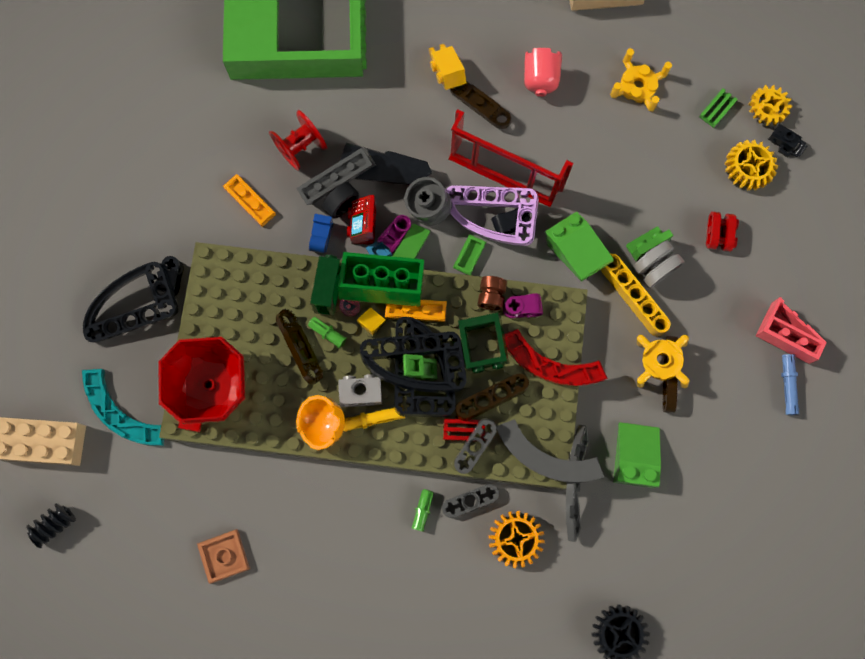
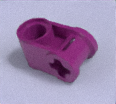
M398 215L390 226L384 230L377 242L383 243L393 253L410 229L411 220L406 215ZM397 224L403 225L404 229H400Z
M533 293L509 297L503 307L504 315L512 319L543 315L541 295ZM511 304H513V307H517L515 311H513V308H509Z

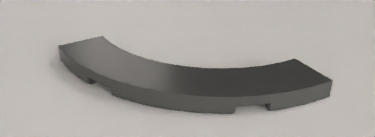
M515 419L496 426L499 436L509 451L522 464L542 476L565 482H587L604 478L597 457L582 461L558 459L545 454L533 446L522 434Z
M579 425L577 428L570 461L584 460L589 442L586 425ZM567 482L566 525L568 541L570 542L577 541L581 530L580 505L577 491L580 492V482Z

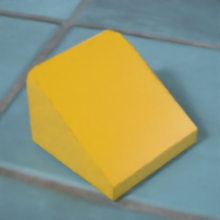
M371 307L357 319V323L372 335L386 321Z

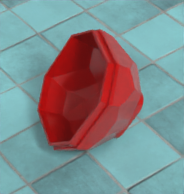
M223 337L179 339L158 362L159 404L180 424L225 421L245 399L244 356ZM212 382V387L207 389L206 384Z

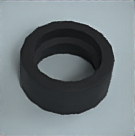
M344 182L326 197L322 207L332 218H338L345 214L348 208L352 207V201L359 198V192L349 182Z

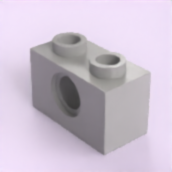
M374 374L364 375V378L357 379L356 376H344L342 380H338L339 404L341 407L382 405L381 379ZM362 385L366 387V392L363 395H357L355 393L356 387Z

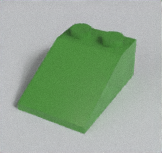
M577 211L545 231L547 246L581 282L614 261L592 227Z
M619 422L613 483L648 488L659 487L661 472L660 428Z

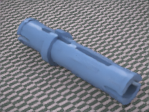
M795 354L782 355L783 373H781V377L784 379L786 415H799L796 382L798 372H796Z

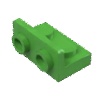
M657 226L628 243L626 248L634 260L638 261L652 248L666 240L670 241L674 235L670 229L662 232Z

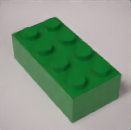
M343 252L338 281L339 299L420 307L424 259Z

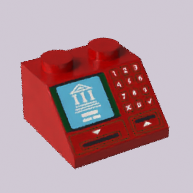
M368 195L353 200L352 208H348V219H351V226H347V238H350L351 244L371 245L375 243L376 203L374 195Z

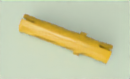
M395 408L366 414L362 412L360 415L345 418L344 432L357 428L367 429V426L405 419V417L398 415Z

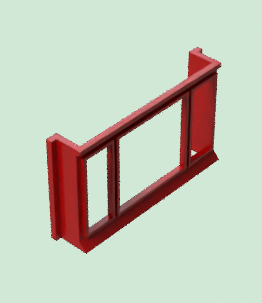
M457 109L455 123L451 128L452 141L449 160L508 188L533 189L537 173L555 181L550 197L534 190L538 195L539 202L551 207L558 191L563 192L574 163L566 160L560 174L557 175L464 131L465 112ZM462 138L473 142L471 160L456 153L462 143ZM480 146L530 169L531 173L527 186L479 164Z

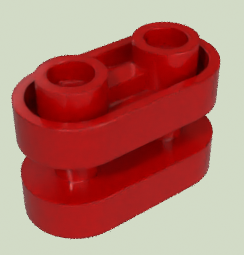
M712 211L710 213L707 224V249L716 250L718 244H720L722 251L731 252L733 248L737 247L738 238L735 235L739 226V219L736 218L735 214L727 213L724 219H721L720 212ZM720 226L723 227L722 237H720Z

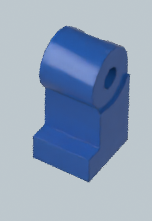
M314 214L309 251L325 254L334 222L331 216Z

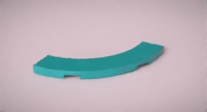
M104 369L82 370L85 393L91 408L104 425L119 436L144 445L164 446V439L159 438L161 425L138 422L127 416L114 403L106 386Z

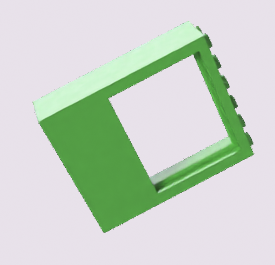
M224 0L223 63L230 80L363 77V70L367 69L365 54L367 51L365 41L366 0H350V50L278 52L279 0Z

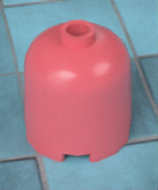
M534 48L532 53H525L524 84L529 91L535 93L536 96L544 97L558 88L562 53L559 51L557 54L552 53L551 48Z

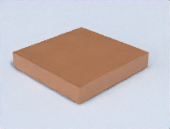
M238 529L197 544L209 584L250 569Z

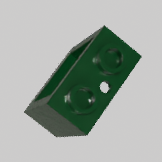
M334 255L319 256L310 305L316 314L335 317L339 296L338 281L341 262Z
M499 313L458 321L467 370L475 374L484 372L485 368L492 367L493 370L505 368V364H510L502 319ZM495 326L501 357L472 362L467 331Z

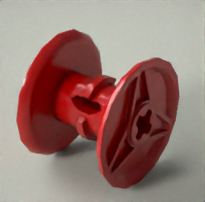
M300 110L296 112V116L301 127L295 131L291 130L290 135L285 139H282L274 131H269V135L278 150L297 171L300 170V165L295 155L301 150H307L306 147L314 142L320 149H328L320 132Z

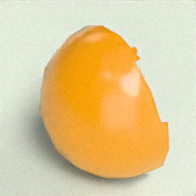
M320 395L311 396L301 404L298 410L296 428L310 448L316 450L325 449L335 444L342 436L345 426L344 413L342 408L332 398Z

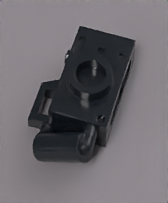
M780 123L768 139L778 145V152L786 157H789L790 154L794 157H800L807 148L806 142L801 140L802 137Z

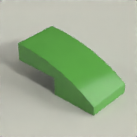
M403 355L404 376L432 381L437 379L436 359L423 358L422 355Z

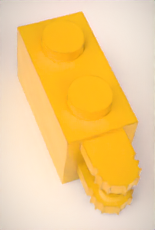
M441 44L438 51H435L433 47L429 48L432 61H430L431 69L433 72H436L437 81L439 84L442 83L445 90L466 84L465 68L453 46L446 48L444 44Z

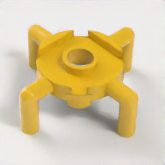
M629 48L623 59L627 70L622 75L621 82L614 84L610 96L616 98L623 95L626 99H632L636 103L644 102L647 109L652 112L659 102V97L653 96L658 88V80L668 75L672 64L671 62H666L658 73H654L648 65L633 66L631 59L634 50ZM641 81L644 86L641 88L636 87L634 82Z
M638 335L637 345L645 348L642 357L645 372L638 377L637 386L643 388L645 382L650 377L661 381L676 377L681 382L680 386L687 388L690 380L681 371L684 363L681 347L688 345L689 337L682 335L676 342L671 340H655L650 342L645 336ZM659 355H666L669 358V362L665 365L659 364L657 361Z

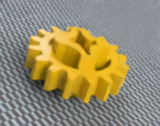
M767 85L762 89L758 88L751 96L752 100L749 102V106H752L749 112L755 113L753 119L758 117L759 123L765 121L766 126L771 122L774 126L778 122L782 123L790 114L789 110L792 108V105H789L791 98H786L788 93H781V87L776 90L775 85H772L770 89Z

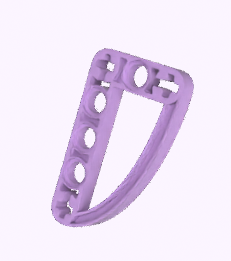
M456 185L446 189L449 195L454 194V191L458 195H463V198L455 196L452 199L451 197L452 208L450 214L459 224L472 233L492 241L510 245L528 246L534 241L539 198L533 189ZM470 192H477L475 200H468ZM490 192L496 193V198L493 201L486 200V196ZM508 193L515 194V199L512 202L505 201ZM531 194L534 199H530V202L527 203L526 199H522L527 198ZM455 205L518 208L515 235L499 233L480 227L463 217ZM531 213L532 219L529 222L522 221L523 214ZM521 225L527 227L526 232L529 235L524 241L520 237V235H524L525 231Z

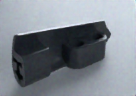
M347 142L340 161L360 148L365 147ZM367 148L376 166L354 179L410 185L418 178L428 177L432 174V171L427 161L391 151L383 153Z

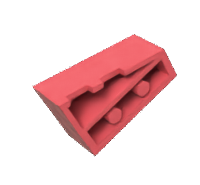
M781 297L773 301L757 331L756 337L791 355L795 354L796 358L808 364L819 360L827 342L809 324L806 325L798 317V314L784 303L785 301Z

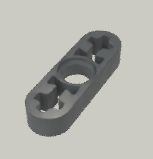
M488 418L480 420L454 460L455 469L459 473L466 474L472 470L496 434L497 429L493 420ZM489 423L491 424L490 428L492 431H487L483 437L487 439L484 442L481 437L475 435L476 433L481 435L483 432L482 425L487 426ZM474 440L481 443L480 450L476 452L469 448V444ZM465 450L470 455L475 456L474 459L470 456L467 460L468 467L463 466V468H460L459 460L463 461L467 457V454L464 453Z
M487 484L448 499L443 503V514L448 518H454L493 503L498 499V488L495 485ZM486 488H489L490 491H495V494L492 495L493 499L489 497L482 498L484 503L480 504V498L476 494L477 491H480V495L486 493ZM473 495L476 498L475 506H466L464 502L465 497ZM461 498L464 511H461V507L455 509V514L446 512L448 503L452 505L459 504L457 499Z

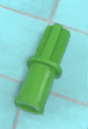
M313 317L309 321L308 326L320 334L323 340L327 339L339 349L346 342L347 338L335 331L332 325L328 326L317 317Z
M423 489L421 492L418 507L415 508L417 511L412 529L424 532L427 516L431 513L429 509L434 494L430 490Z

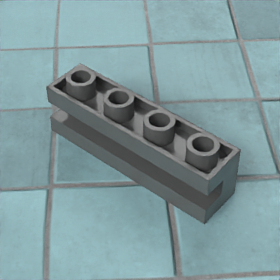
M360 148L297 187V190L306 205H312L330 194L340 184L353 180L376 166L367 148Z

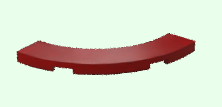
M519 329L504 334L507 352L526 371L540 379L565 386H585L608 379L599 360L580 365L560 364L538 354L526 342Z

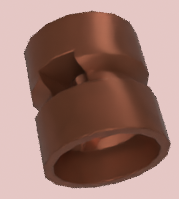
M495 276L482 277L480 285L482 293L479 294L477 306L492 311L503 310L505 297L502 294L506 293L507 280Z

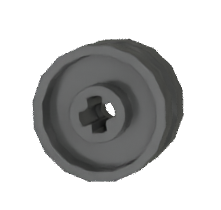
M418 178L406 189L404 196L405 206L409 213L421 224L428 226L440 224L450 214L452 208L451 197L441 182L435 178Z

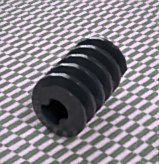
M56 503L54 504L56 511L49 508L47 510L49 513L48 517L44 514L40 515L42 522L35 519L33 520L35 527L26 526L28 536L37 548H42L43 544L49 542V538L53 539L56 537V532L61 533L63 527L67 528L70 526V522L76 521L74 514L66 506Z

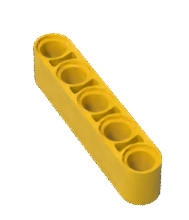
M613 253L610 254L614 259L612 263L615 267L605 266L601 269V272L650 334L656 337L662 336L671 326L669 318L620 257ZM618 277H624L627 283H621ZM630 292H636L639 298H633ZM643 307H648L651 310V314H646L643 311ZM655 323H661L663 330L656 328Z

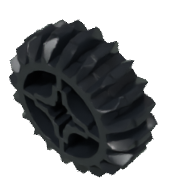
M617 604L616 611L613 606H609V614L607 611L602 610L601 613L604 618L596 616V620L600 621V624L592 625V627L598 629V632H592L593 637H598L597 640L593 641V644L595 646L601 645L597 650L598 653L605 652L603 656L605 659L610 657L611 659H618V657L619 659H633L632 656L640 659V655L637 652H646L642 648V644L649 645V641L644 640V636H650L649 632L643 631V629L648 627L647 623H641L644 617L642 615L637 616L638 611L635 609L630 612V606L627 605L622 610V606ZM616 617H627L625 622L622 621L618 626L610 623ZM632 623L634 624L636 629L635 640L630 635ZM605 628L611 632V640L609 641L611 644L609 646L605 641ZM613 628L622 631V633L626 638H628V640L620 638L617 632L613 630ZM623 643L631 645V648L626 651H614L616 647L619 648Z

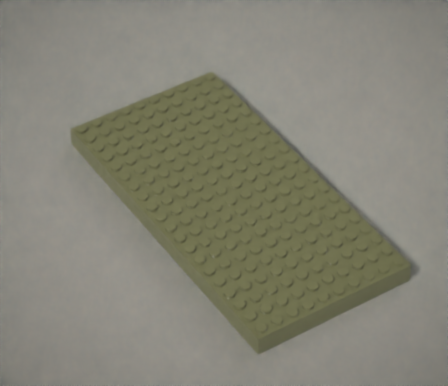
M195 242L177 342L179 339L223 337L244 356L245 399L225 421L202 423L200 432L179 429V422L164 409L159 438L168 441L566 490L567 482L547 478L522 464L505 446L497 430L472 470L466 474L459 473L455 469L454 460L466 441L443 440L444 419H458L456 407L449 417H405V419L367 426V429L357 428L346 432L343 431L342 436L332 446L321 450L310 448L296 428L297 413L301 404L308 397L320 395L332 398L340 406L338 380H342L344 376H356L357 379L364 378V375L373 374L361 359L360 345L367 339L395 337V326L398 319H385V303L346 300L353 305H357L353 310L347 311L343 307L345 300L339 299V296L335 317L314 313L310 301L319 257ZM424 270L421 300L447 301L445 322L420 321L433 333L455 332L461 339L459 320L499 313L502 319L504 334L519 329L526 342L541 356L560 364H581L587 289L507 280L506 293L502 294L505 297L504 304L512 296L538 293L541 295L543 315L538 317L512 319L506 317L503 310L492 311L477 306L479 294L482 293L480 290L482 277ZM348 304L346 305V308L350 309L351 306ZM513 304L509 306V308H513V311L517 309V307H513ZM370 307L386 320L374 335L357 323V319ZM289 309V311L295 313L294 316L297 317V322L301 325L318 360L317 363L321 370H323V378L316 384H309L304 380L278 327L276 315L281 310ZM284 316L283 320H286L287 323H290L289 320ZM313 317H317L328 326L332 325L335 331L347 338L340 349L327 339L323 340L320 334L308 326L309 321ZM402 323V326H400L403 328L402 336H406V331L409 327L406 326V323ZM495 326L467 331L472 362L501 357ZM439 338L441 346L443 343H450V346H453L455 343L451 338H448L447 342H441L442 339ZM425 341L426 347L432 349L428 342ZM406 342L404 346L407 350H409L410 345ZM386 343L384 349L386 352L392 353L395 351V345ZM378 344V348H376V349H379L378 354L381 353V351H380V346H381V344ZM367 345L365 350L368 351V354H372V350L376 349H371L370 345ZM509 353L510 364H505V368L493 370L490 367L485 368L484 372L475 374L466 369L464 359L467 380L464 388L461 391L455 392L456 406L460 401L515 374H524L529 380L526 392L471 420L488 418L493 420L497 426L515 419L522 434L533 446L547 455L570 461L575 434L579 386L559 385L540 379L521 367ZM435 354L422 355L423 358L436 359ZM456 357L448 359L451 366L456 367L459 365V360ZM395 358L374 360L379 366L395 374ZM436 359V363H437V379H436V380H433V381H432V380H422V379H415V378H414V380L430 381V382H443L441 370H440V367H439V364H438L437 359ZM403 361L399 363V368L404 371ZM310 370L309 374H312L311 376L315 377L314 372ZM458 371L454 372L453 382L456 383V386H459L462 381L457 379ZM381 379L382 405L341 407L344 418L354 417L362 412L366 414L394 408L395 385ZM516 380V384L513 387L519 385L522 388L524 382ZM212 382L206 384L207 389L212 387ZM362 385L355 389L357 395H363L366 392V387ZM399 387L402 391H407V390H409V389H405V388ZM498 388L496 395L503 398L507 395V391L503 388ZM414 391V396L445 397V393ZM403 396V401L401 404L403 405L404 411H406L407 407H410L409 405H406L407 396ZM480 397L477 400L480 406H487L489 404V400L486 397ZM423 401L419 404V408L423 412H428L431 409L428 402ZM434 402V412H436L437 408H444V412L451 408V406H447L446 402L442 406H436L437 402ZM471 402L472 407L468 409L462 407L460 413L464 412L466 415H468L469 409L473 407L475 408L474 402ZM488 423L485 426V433L492 431L490 428L491 424ZM448 424V427L475 428L477 426ZM448 432V435H452V436H470L471 433H469V432ZM472 441L469 444L470 450L474 452L479 451L481 443ZM465 450L464 453L467 454V457L463 461L459 460L460 468H463V466L468 467L469 465L467 463V460L470 456L472 457V459H474L475 456L470 455Z

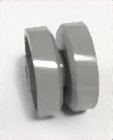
M668 240L652 248L633 266L638 274H645L650 271L644 278L649 288L659 284L685 263L679 254H674L666 259L674 250V247Z

